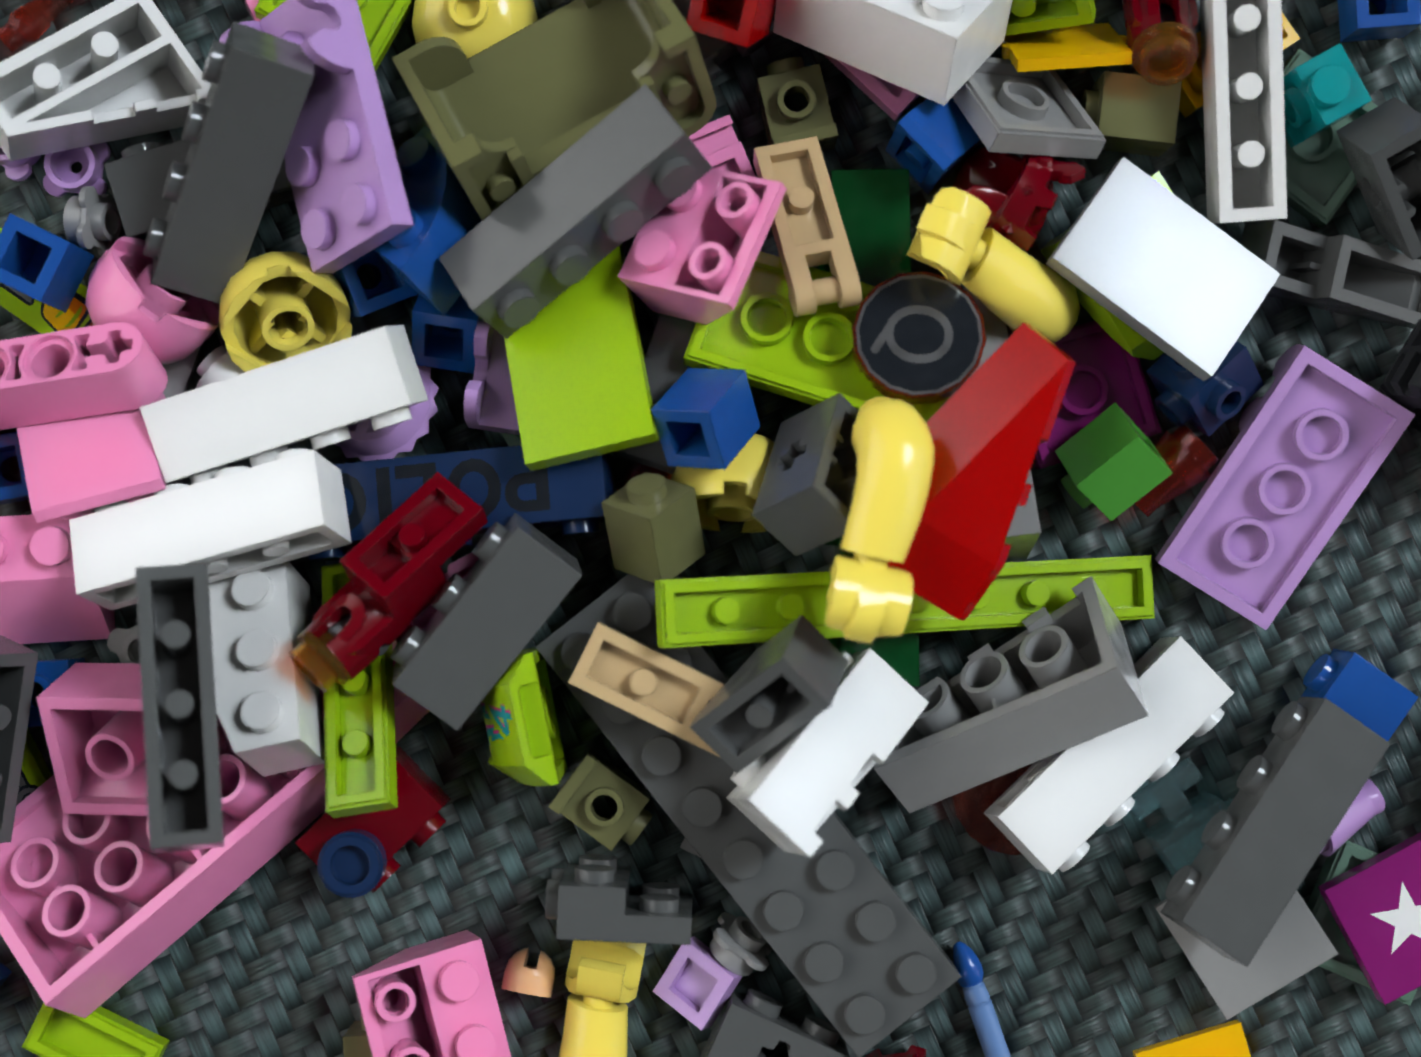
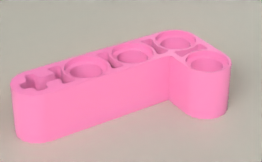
M113 322L0 340V430L139 409V407L151 404L159 399L166 389L168 381L167 372L142 333L136 326L127 322Z

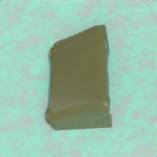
M574 0L468 59L457 42L447 37H433L422 40L411 48L392 57L395 66L482 221L644 84L649 87L674 117L688 137L704 127L712 118L716 109V96L696 36L672 0Z

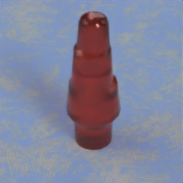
M74 0L29 1L10 14L7 23L0 28V41L11 53L23 44L36 42L51 26L50 22Z

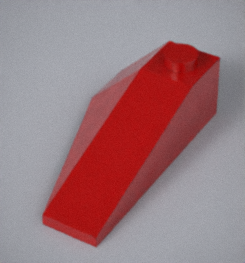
M1023 323L926 422L935 447L934 467L929 493L905 562H888V566L900 568L911 573L913 593L958 620L967 619L1005 565L1011 545L1005 543L1017 506L1026 505L1033 486L1026 483L1037 449L1039 444L1048 441L1076 364L1072 358L1026 323Z

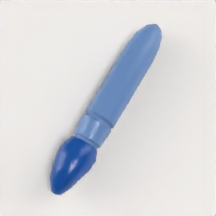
M961 941L956 942L953 945V960L956 969L961 975L957 982L963 987L965 1001L984 1056L1011 1057L992 1000L983 982L984 972L982 964L968 945Z

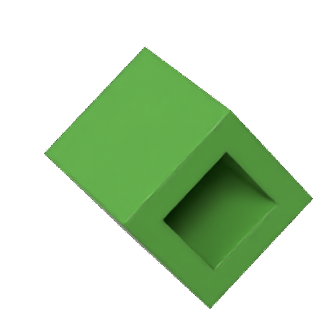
M1116 402L1055 450L1068 474L1060 479L1068 493L1083 509H1086L1093 503L1110 521H1113L1173 474L1149 437Z

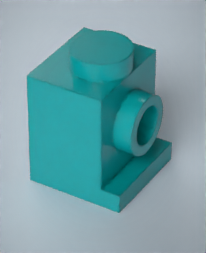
M1341 43L1297 66L1284 76L1285 138L1291 148L1347 118L1372 101Z

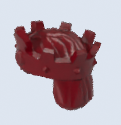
M984 146L967 158L952 187L971 194L988 206L991 215L985 229L988 227L994 229L1017 247L1028 251L1037 239L1036 235L1041 231L1048 211L1053 209L1057 201L1058 195L1053 192L1052 181L1061 184H1073L1085 178L1086 168L1076 162L1053 160L1052 156L1025 154L1020 158L1011 153L989 152Z

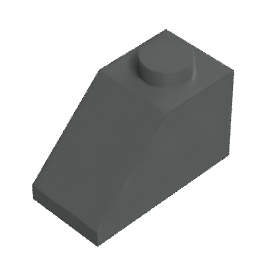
M801 615L755 650L693 719L690 728L738 773L831 706L849 661Z

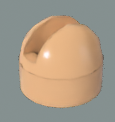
M529 948L515 952L505 967L501 989L551 998L555 980V967L551 958L544 951H541L537 967L526 965Z

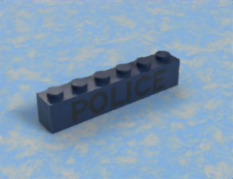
M522 445L333 464L342 472L352 544L307 557L308 561L342 559L347 554L346 547H355L437 472L483 508L488 522L475 535L485 534L495 522L505 526L515 513L536 529L561 526V536L564 537L600 533V522H605L601 502L614 494L611 452L531 471L525 465ZM472 537L461 548L473 546Z

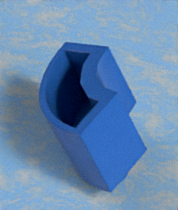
M425 125L414 137L404 142L396 153L413 226L374 250L410 288L445 315L459 298L461 292L439 257L482 222L450 166L431 129Z

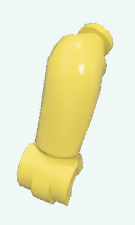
M955 187L942 188L934 196L932 203L926 204L906 256L938 269L947 280L959 286L962 284L995 316L1010 327L1013 333L1023 323H1026L1035 328L1052 343L1068 335L1076 324L1080 312L1078 295L1073 284L1056 271L1021 250L990 227L985 229L991 211L978 198Z
M875 397L865 402L860 407L853 425L851 441L857 455V472L852 505L841 549L854 552L855 554L854 558L842 555L835 556L830 570L831 583L826 595L825 625L833 630L843 631L844 639L871 644L876 637L901 636L906 627L913 597L911 573L900 568L888 566V562H905L924 511L935 457V447L928 425L923 417L912 405L889 397Z
M573 940L565 977V986L571 994L567 998L563 1035L558 1057H627L628 1006L626 1003L637 997L647 943Z

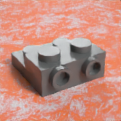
M585 854L579 856V864L568 863L566 868H553L552 878L547 880L545 919H557L556 939L691 945L692 894L680 893V885L667 882L643 883L642 892L630 891L631 866L617 865L616 856Z

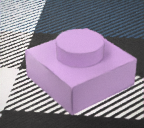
M694 936L691 937V945L680 946L652 992L702 1031L713 1025L743 976L737 975L722 966L713 956L710 948Z

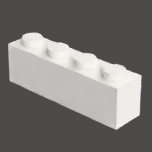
M1200 0L1207 219L1213 224L1287 219L1281 0Z
M404 325L383 326L139 408L165 483L189 478L192 485L213 479L217 471L248 458L252 467L275 461V457L279 453L288 450L287 446L307 439L310 440L314 450L351 439L348 426L369 419L374 431L410 420L412 416L409 406L427 401L428 397Z
M303 448L283 451L275 457V461L251 468L245 466L227 467L217 471L213 479L192 485L169 484L166 485V489L154 492V496L129 503L119 501L96 507L95 513L69 520L76 595L111 611L137 604L135 567L207 563L208 581L212 583L352 544L341 470L314 449Z
M1181 636L1160 638L1134 664L1149 716L1034 762L984 812L989 820L1035 869L1053 874L1057 869L1065 872L1075 866L1090 848L1086 840L1103 823L1109 827L1121 820L1135 804V800L1131 795L1148 779L1154 782L1166 775L1180 759L1176 751L1192 735L1195 737L1204 735L1222 719L1224 711L1220 707L1234 692Z

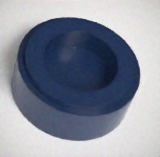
M347 829L339 832L326 842L318 857V873L323 884L332 893L346 898L360 897L370 892L381 881L387 867V855L383 844L375 835L362 829Z

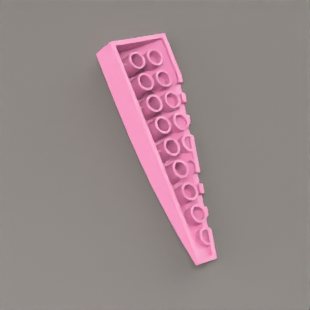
M471 552L449 564L447 567L448 572L444 574L446 581L454 574L464 578L479 558ZM432 603L392 643L393 650L403 635L413 625L421 630L437 612L431 606ZM316 650L324 732L323 656ZM394 686L395 737L397 743L429 711ZM217 715L224 847L153 854L150 850L148 816L63 814L54 775L16 806L11 842L0 843V934L44 1004L82 1018L88 1017L234 892L325 811V763L263 777L234 753Z

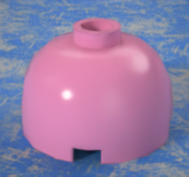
M122 236L116 240L110 249L104 252L89 276L85 304L93 325L127 322L136 326L162 365H169L187 358L204 344L219 326L216 325L219 322V304L151 284L153 258L143 255L145 240Z

